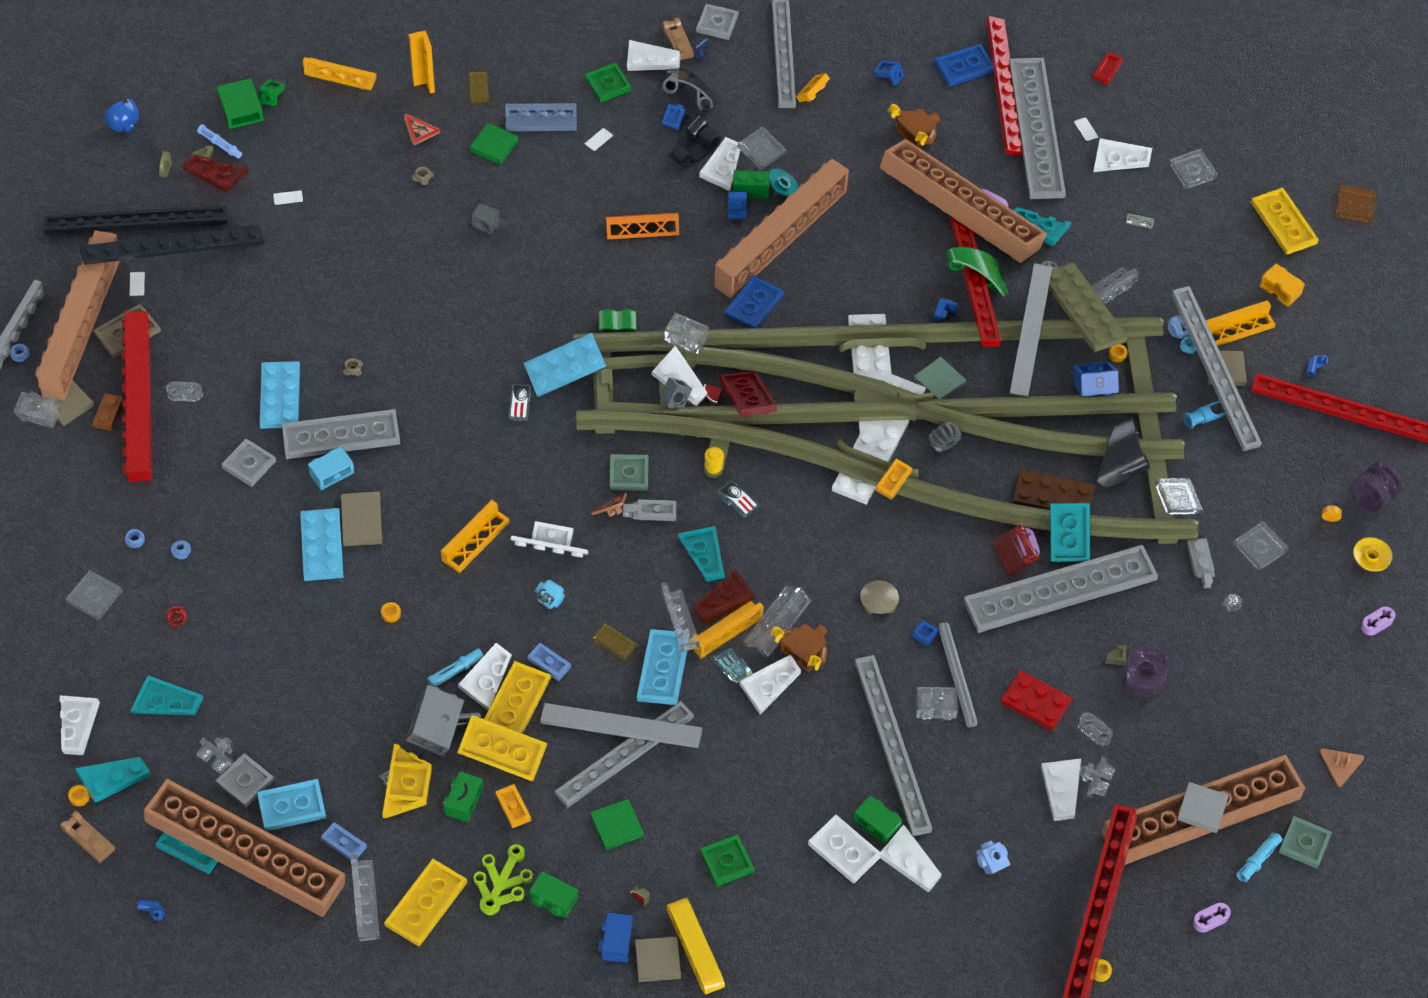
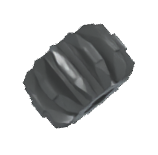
M949 421L933 429L928 440L931 446L940 453L956 445L961 439L962 434L960 429Z

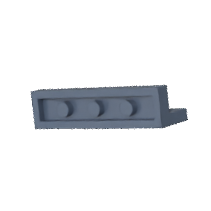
M576 103L505 104L506 131H577ZM509 110H517L519 112L509 113ZM529 110H535V111H537V112H535V113H530V112H528V111H529ZM547 110H553L554 112H552V113H547L546 111H547ZM564 110H573V113H565Z

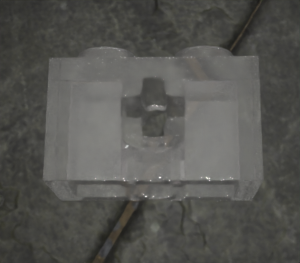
M677 313L673 315L665 328L666 341L695 353L700 352L708 338V326Z
M21 392L13 412L20 420L54 428L62 407L54 397L46 396L45 398L35 392Z
M917 687L916 718H942L944 720L956 718L958 712L957 688Z

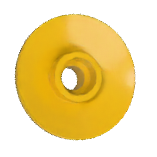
M1364 538L1357 542L1353 550L1354 559L1358 565L1369 571H1382L1392 561L1390 547L1384 541L1377 538Z

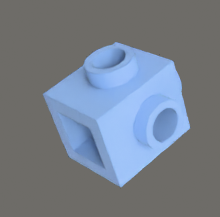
M992 840L981 845L982 849L976 851L978 855L977 862L981 868H984L986 874H993L1010 865L1007 858L1008 852L1000 842L993 843Z

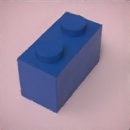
M608 913L607 920L602 921L601 932L605 934L604 939L599 941L598 952H602V960L627 963L633 925L632 915Z

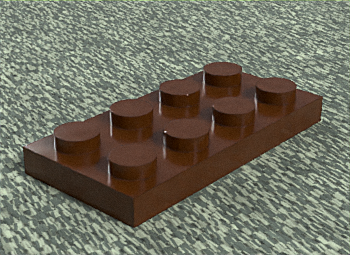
M1020 469L1013 504L1050 510V503H1090L1091 508L1095 485Z

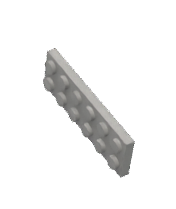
M395 409L282 424L286 459L328 454L331 450L340 447L346 452L400 445Z

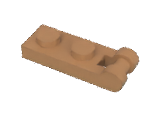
M679 17L669 22L667 20L662 21V28L672 50L680 51V60L694 57V51L683 30Z
M77 811L70 815L71 818L69 820L63 821L60 824L61 829L98 863H101L115 850L114 846L84 820ZM77 823L80 827L74 830L72 827Z

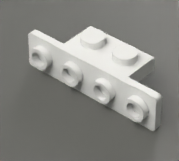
M537 521L534 524L532 539L511 536L510 539L515 541L514 545L526 547V544L534 545V549L544 551L545 547L552 548L554 553L564 554V551L572 552L571 556L583 558V554L588 555L589 553L585 549L570 547L573 528Z

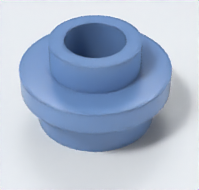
M23 344L14 345L10 351L11 358L17 362L26 360L30 354L29 349Z
M132 529L126 534L125 542L131 548H138L145 542V536L140 530Z
M183 540L176 541L171 546V553L177 559H185L191 552L190 544Z

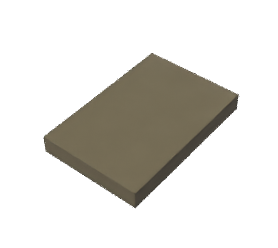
M139 304L126 312H140L146 310L141 304ZM125 312L92 330L94 336L112 358L122 354V351H125V347L122 346V335H125V331H122L121 323L122 320H125ZM148 313L150 337L161 332V329Z
M380 491L341 494L343 546L382 544Z

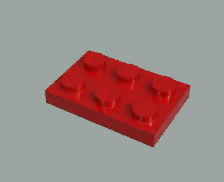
M1020 670L1000 703L1053 731L1073 698Z

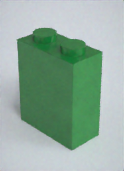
M251 78L217 87L219 101L229 129L264 121L262 108Z

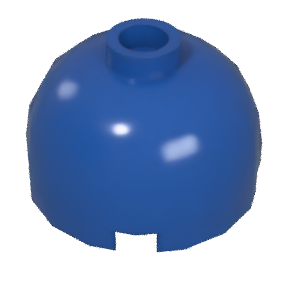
M127 99L128 103L125 104L120 101L105 111L107 115L102 117L111 130L128 133L135 129V125L139 120V111L132 99Z

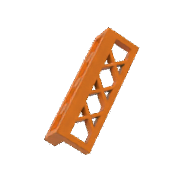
M677 212L605 217L607 239L680 235ZM667 221H675V231L668 232L663 226ZM649 222H654L659 226L654 233H649L645 229ZM631 223H636L641 227L636 234H631L627 230ZM618 224L623 230L619 235H611L610 225Z

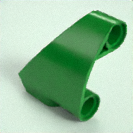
M955 247L947 251L946 256L951 270H961L966 266L975 269L985 276L987 288L994 294L1009 295L1006 283L1001 278L998 262L993 256L981 250L965 247Z

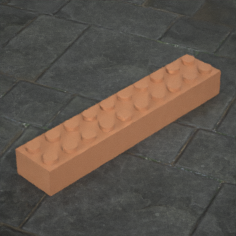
M904 139L885 151L880 169L897 179L901 184L912 189L928 202L940 208L943 212L955 218L958 222L973 230V232L998 247L1001 251L1010 255L1014 260L1021 263L1041 249L1047 234L1045 231L910 141Z
M834 159L824 163L816 174L813 173L805 184H801L793 195L790 194L782 205H778L770 216H766L758 227L755 226L747 237H743L735 248H731L723 259H719L716 262L714 287L732 299L753 275L759 274L846 193L849 169Z
M95 230L93 237L89 238L88 245L118 241L117 234ZM82 261V264L78 266L77 276L72 280L71 291L66 295L64 308L60 309L59 320L54 324V333L48 339V347L42 354L40 366L36 368L35 375L38 377V387L41 389L42 397L65 400L120 261L84 265Z
M1286 755L1202 785L1203 787L1229 795L1219 829L1300 800L1305 790L1303 783ZM1186 791L1135 810L1137 820L1125 865L1212 832L1177 820ZM1110 820L1104 822L1101 831L1104 838H1106Z
M166 779L144 809L146 823L321 917H324L345 886V873L169 779Z

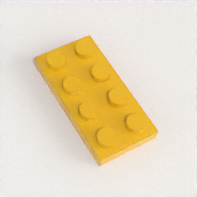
M1284 188L1252 198L1251 204L1286 255L1318 243L1319 239Z
M514 661L484 719L523 734L551 680V675Z
M472 715L457 753L533 782L548 743Z
M432 859L384 922L385 926L420 947L467 884V879Z

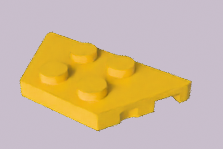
M394 744L382 813L383 818H389L427 804L432 764L419 759L417 755L411 752H406L398 744Z

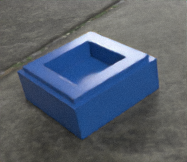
M922 620L912 633V637L928 647L939 633V629Z

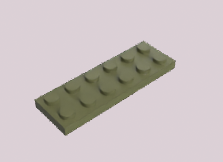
M1074 262L1052 269L1048 289L1094 352L1127 342L1128 336Z

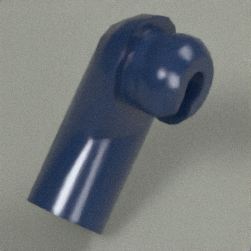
M705 37L693 45L694 55L698 59H703L707 55V53H704L705 49L703 48L709 44V41Z

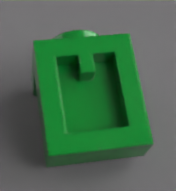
M268 79L260 86L259 102L275 107L277 105V96L284 91L285 83Z

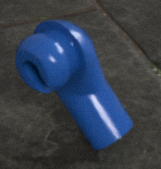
M1322 354L1310 358L1306 375L1308 377L1315 376L1316 369L1328 363V357Z
M139 899L138 910L149 911L151 917L157 921L164 918L165 911L158 901Z

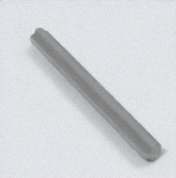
M947 622L940 623L938 627L966 726L968 728L977 726V718L950 626Z

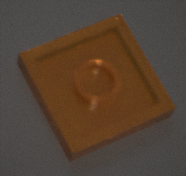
M1340 185L1336 216L1371 223L1376 191Z

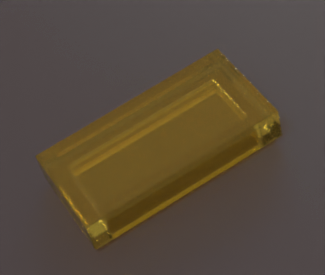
M469 73L471 102H489L487 73Z
M606 623L593 636L594 641L624 661L637 647L635 642Z

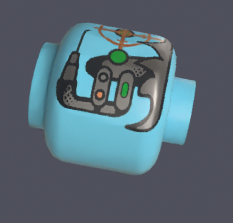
M547 580L545 583L540 582L535 590L537 593L536 600L548 609L558 608L565 597L563 587L552 580Z

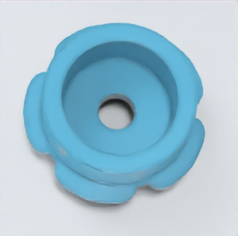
M1190 336L1185 337L1181 341L1180 348L1183 352L1192 354L1194 351H1197Z

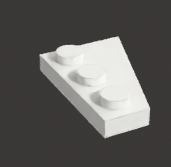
M629 40L628 71L679 69L680 51Z
M725 137L700 171L699 177L731 191L733 172L737 167L741 144Z
M1100 138L1093 172L1149 167L1152 148Z
M676 346L652 371L651 375L664 385L669 377L685 381L692 388L687 403L692 407H697L707 396V391Z
M495 643L458 684V688L486 710H489L511 659V654Z
M789 655L740 680L739 685L761 715L801 674V669L793 657Z
M60 696L62 751L64 754L83 755L100 702L97 698Z
M1081 759L1042 763L1041 765L1054 821L1074 819Z
M904 825L881 851L882 860L927 892L941 878L939 870Z

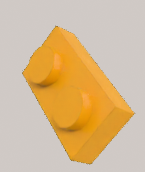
M827 73L815 75L796 96L799 102L812 101L816 97L815 94L826 86L825 83L830 79Z
M896 459L876 486L875 491L892 500L911 474L912 467Z
M514 784L495 792L512 829L531 821V816Z

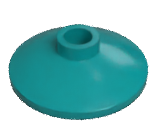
M772 169L769 172V181L778 193L788 197L797 191L798 184L790 174L781 169Z

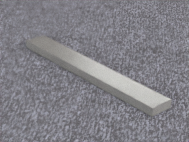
M772 0L778 108H796L789 0Z
M1035 263L1033 266L1009 396L1028 397L1052 271L1050 266Z
M680 701L655 720L685 725L694 718V714ZM628 738L555 790V795L569 808L659 742Z
M545 703L540 719L541 724L694 748L699 747L702 735V727Z

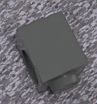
M479 203L471 215L472 227L489 234L498 229L501 223L499 210Z
M669 377L660 397L665 401L666 406L675 409V407L683 409L692 388L683 380Z

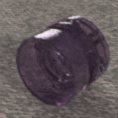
M1377 461L1353 480L1351 487L1355 498L1362 506L1370 511L1378 512L1403 491L1404 484L1400 474L1394 467L1384 461Z
M1141 646L1129 654L1125 670V684L1131 693L1141 698H1151L1163 691L1169 669L1165 653L1153 646Z

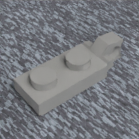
M638 499V502H633V504H623V517H633V519L676 521V501Z
M1207 538L1188 540L1187 548L1194 576L1201 578L1203 588H1211L1215 570Z

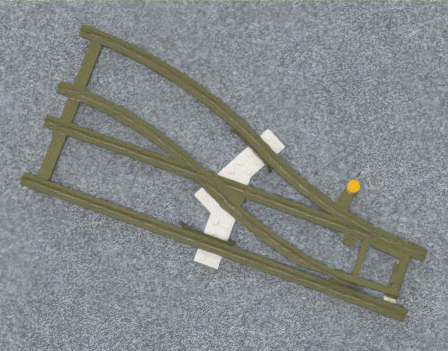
M885 314L848 315L849 326L592 333L606 367L593 372L595 410L576 411L577 430L596 429V434L615 433V430L680 434L681 436H696V438H711L709 449L705 452L704 472L710 478H717L722 475L730 442L784 454L840 472L832 486V491L867 505L876 486L891 467L892 463L889 461L910 420L915 422L916 420L924 419L939 425L951 421L960 431L993 440L1057 452L1104 457L1110 437L1051 431L1008 423L988 417L1137 413L1141 437L1138 440L1151 468L1146 471L1154 519L1090 515V535L1157 539L1158 544H1176L1178 539L1198 538V521L1196 519L1174 518L1165 459H1183L1185 443L1182 439H1161L1157 412H1176L1177 396L1174 393H1154L1144 337L1163 336L1164 320L1161 317L1115 318L1128 336L1125 344L1133 393L1113 394L1111 396L1097 394L1095 397L1063 395L934 399L935 392L925 393L926 387L891 374L889 347L914 346L924 350L926 343L980 341L976 322L886 325ZM1071 319L1042 320L1039 339L1084 338ZM996 321L1001 341L1020 340L1023 321ZM590 333L573 334V341ZM841 345L839 347L840 352L851 348L853 373L782 356L741 349H725ZM676 346L691 369L695 367V364H703L792 378L854 394V402L777 404V412L754 414L749 417L740 416L734 405L692 407L686 402L683 409L678 407L672 409L665 405V401L661 397L660 405L613 402L612 369L657 367L667 354L611 358V352L671 351ZM659 381L661 395L665 385ZM858 421L859 437L853 448L846 445L840 438L836 445L837 450L808 440L749 425ZM918 469L912 470L909 477L896 493L926 504L975 517L1050 531V510L1001 502L918 480Z

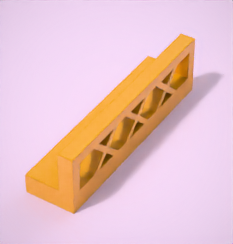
M426 30L408 34L414 86L426 84L429 93H435L432 48Z
M304 57L303 59L304 74L370 91L376 80V73L314 58Z
M1268 300L1205 320L1211 334L1220 337L1219 340L1215 341L1217 346L1275 328L1276 325L1269 315L1271 305ZM1265 318L1268 324L1257 323V320ZM1243 324L1253 326L1250 330L1240 328ZM1230 329L1236 331V334L1228 335L1224 332Z
M491 500L441 550L442 561L458 573L510 523V519L498 511V504ZM495 517L503 521L500 525L491 526V521ZM481 531H489L490 535L487 538H478V534ZM477 543V548L474 551L465 550L468 544ZM464 556V561L460 565L452 561L455 557Z
M752 601L748 602L690 640L689 646L702 659L763 618L764 606L760 602L756 605Z

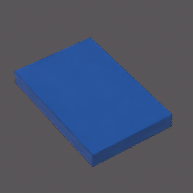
M981 44L934 58V64L949 87L993 73V63Z
M753 275L725 310L724 316L747 328H759L784 296V291Z

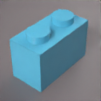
M342 447L331 450L328 454L316 458L308 464L310 476L320 490L354 474L353 462Z

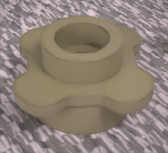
M419 167L416 169L412 179L413 181L420 182L422 185H427L429 179L433 177V172L429 171L426 167Z
M350 358L344 362V375L360 376L362 374V361Z

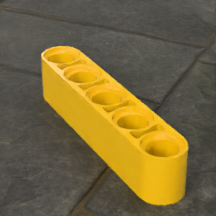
M683 898L667 904L669 917L704 995L725 988L722 974L688 899Z

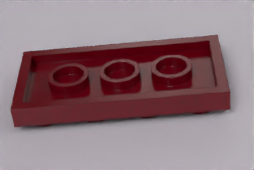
M756 371L720 375V383L740 416L749 417L754 414L777 412V404Z

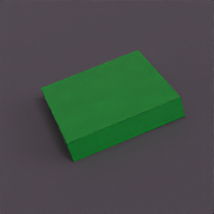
M617 63L585 74V80L600 103L631 91V85Z
M487 123L471 144L470 151L501 165L517 144L519 138L517 135Z
M629 799L590 813L605 851L644 837L643 830Z
M738 834L700 848L702 858L716 887L754 873V867Z

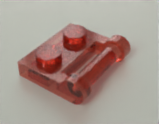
M1024 525L1015 527L993 541L1010 575L1026 565L1038 561L1040 558L1026 535ZM1017 536H1019L1028 554L1024 557L1014 540Z

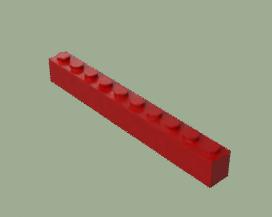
M148 311L125 312V320L121 321L122 331H125V335H122V346L125 347V351H122V361L125 362V367H122V376L126 378V382L122 383L123 394H126V398L122 399L123 410H126V414L122 416L123 426H126V431H123V442H126V447H123V458H126V463H123V473L127 475L129 482L152 481Z
M1114 805L1062 998H1089L1137 820L1134 808Z

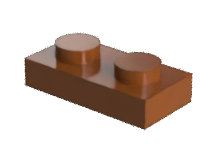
M109 393L104 394L92 422L94 428L112 431L122 407V396Z

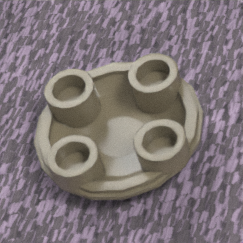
M877 580L871 581L863 587L860 599L867 613L885 614L895 611L899 595L897 589L892 584Z

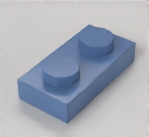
M539 643L527 656L528 661L547 674H550L557 681L571 668L569 662L542 643Z
M335 822L321 836V840L353 863L367 848L364 842Z

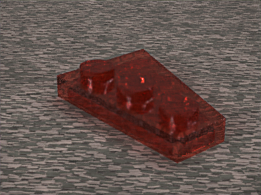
M195 154L183 164V170L226 193L248 173V167L246 166L239 168L233 166V163L226 162L222 164L216 162L215 159Z
M734 569L726 580L718 583V587L713 592H708L694 605V611L705 624L754 600L755 596Z

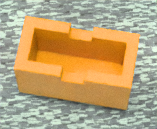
M1275 264L1263 275L1259 287L1269 294H1276L1278 296L1277 299L1289 307L1302 294L1305 283L1293 276L1285 268Z

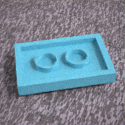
M318 779L257 792L265 831L326 818Z

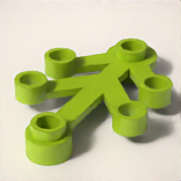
M515 844L510 846L508 849V860L500 876L495 868L494 856L487 854L483 857V866L487 868L494 885L490 894L486 886L485 873L476 872L474 874V883L478 886L483 897L480 900V909L484 914L494 915L499 911L501 905L512 901H521L524 898L523 888L514 886L530 883L533 879L532 871L524 869L520 875L508 879L515 864L521 862L525 857L524 848L521 845ZM514 850L520 851L518 854L513 853ZM488 859L492 860L489 864L485 863ZM528 874L530 877L525 879L523 875ZM477 877L484 878L482 881L476 880ZM514 887L510 894L500 896L503 890ZM521 892V895L515 896L514 893ZM488 902L494 903L492 906L486 905Z

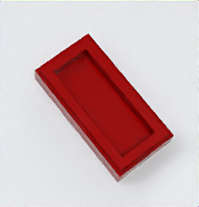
M1107 52L1093 74V79L1109 85L1121 66L1123 58Z

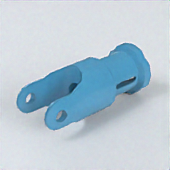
M1220 401L1200 407L1195 412L1184 413L1183 420L1186 427L1192 429L1197 424H1205L1224 416L1225 412L1214 414L1210 408L1218 405Z

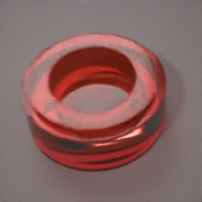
M180 606L170 608L167 612L168 623L175 627L185 624L187 621L186 610Z

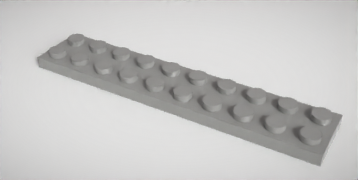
M1044 58L1009 59L1029 199L1065 198L1066 192Z
M1140 545L964 597L963 602L977 632L980 633L1156 581L1158 574L1144 546Z

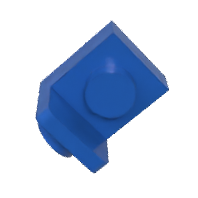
M882 60L873 71L875 77L890 78L893 86H896L904 76L899 62Z
M676 103L674 105L668 104L662 125L679 130L684 115H687L684 106Z
M728 192L729 220L746 219V192Z
M940 298L933 323L945 321L947 314L955 316L958 303Z

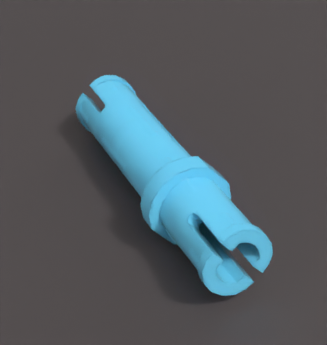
M477 648L466 656L458 657L459 660L428 677V683L430 686L437 687L460 672L468 671L472 665L484 657L483 653Z
M1272 832L1252 857L1250 856L1246 859V864L1236 873L1237 878L1247 882L1255 871L1261 869V864L1282 842V837Z

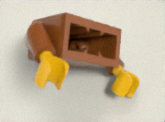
M895 104L889 107L887 111L892 113L891 117L897 118L895 130L904 139L919 148L924 144H933L937 134L936 123L940 121L939 115L936 112L928 115L923 109L902 111Z
M804 624L801 627L787 630L774 627L771 631L770 636L776 637L775 642L778 643L782 640L780 651L786 656L791 655L795 662L807 672H810L814 666L815 670L818 671L819 667L826 663L828 650L826 648V639L823 636L827 633V629L823 625L819 624L814 630Z

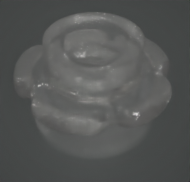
M1230 594L1224 599L1223 605L1228 611H1237L1242 607L1241 603L1243 600L1236 594Z

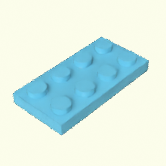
M592 333L524 363L538 397L606 367Z
M299 361L262 362L260 429L282 428L283 423L299 422Z
M339 508L300 511L304 581L344 578Z
M650 629L637 694L638 702L677 705L689 645V633Z

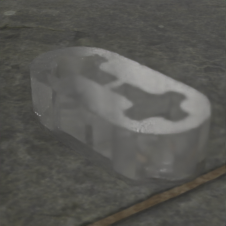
M175 381L169 383L166 387L168 398L174 401L194 402L200 400L203 396L201 385L195 382Z
M1092 713L1081 715L1078 724L1080 730L1096 744L1101 746L1108 745L1112 739V730ZM1090 720L1092 722L1091 724H1084L1085 721L1088 722ZM1105 733L1107 735L1106 737H1099L1100 734L1103 735Z

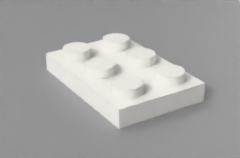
M837 815L808 841V845L853 884L881 858L882 854Z

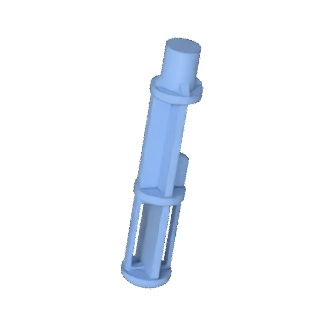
M202 124L198 127V134L209 139L211 143L218 145L228 152L230 156L233 155L238 159L242 156V152L237 150L236 146L226 142L220 135L206 128L205 125Z

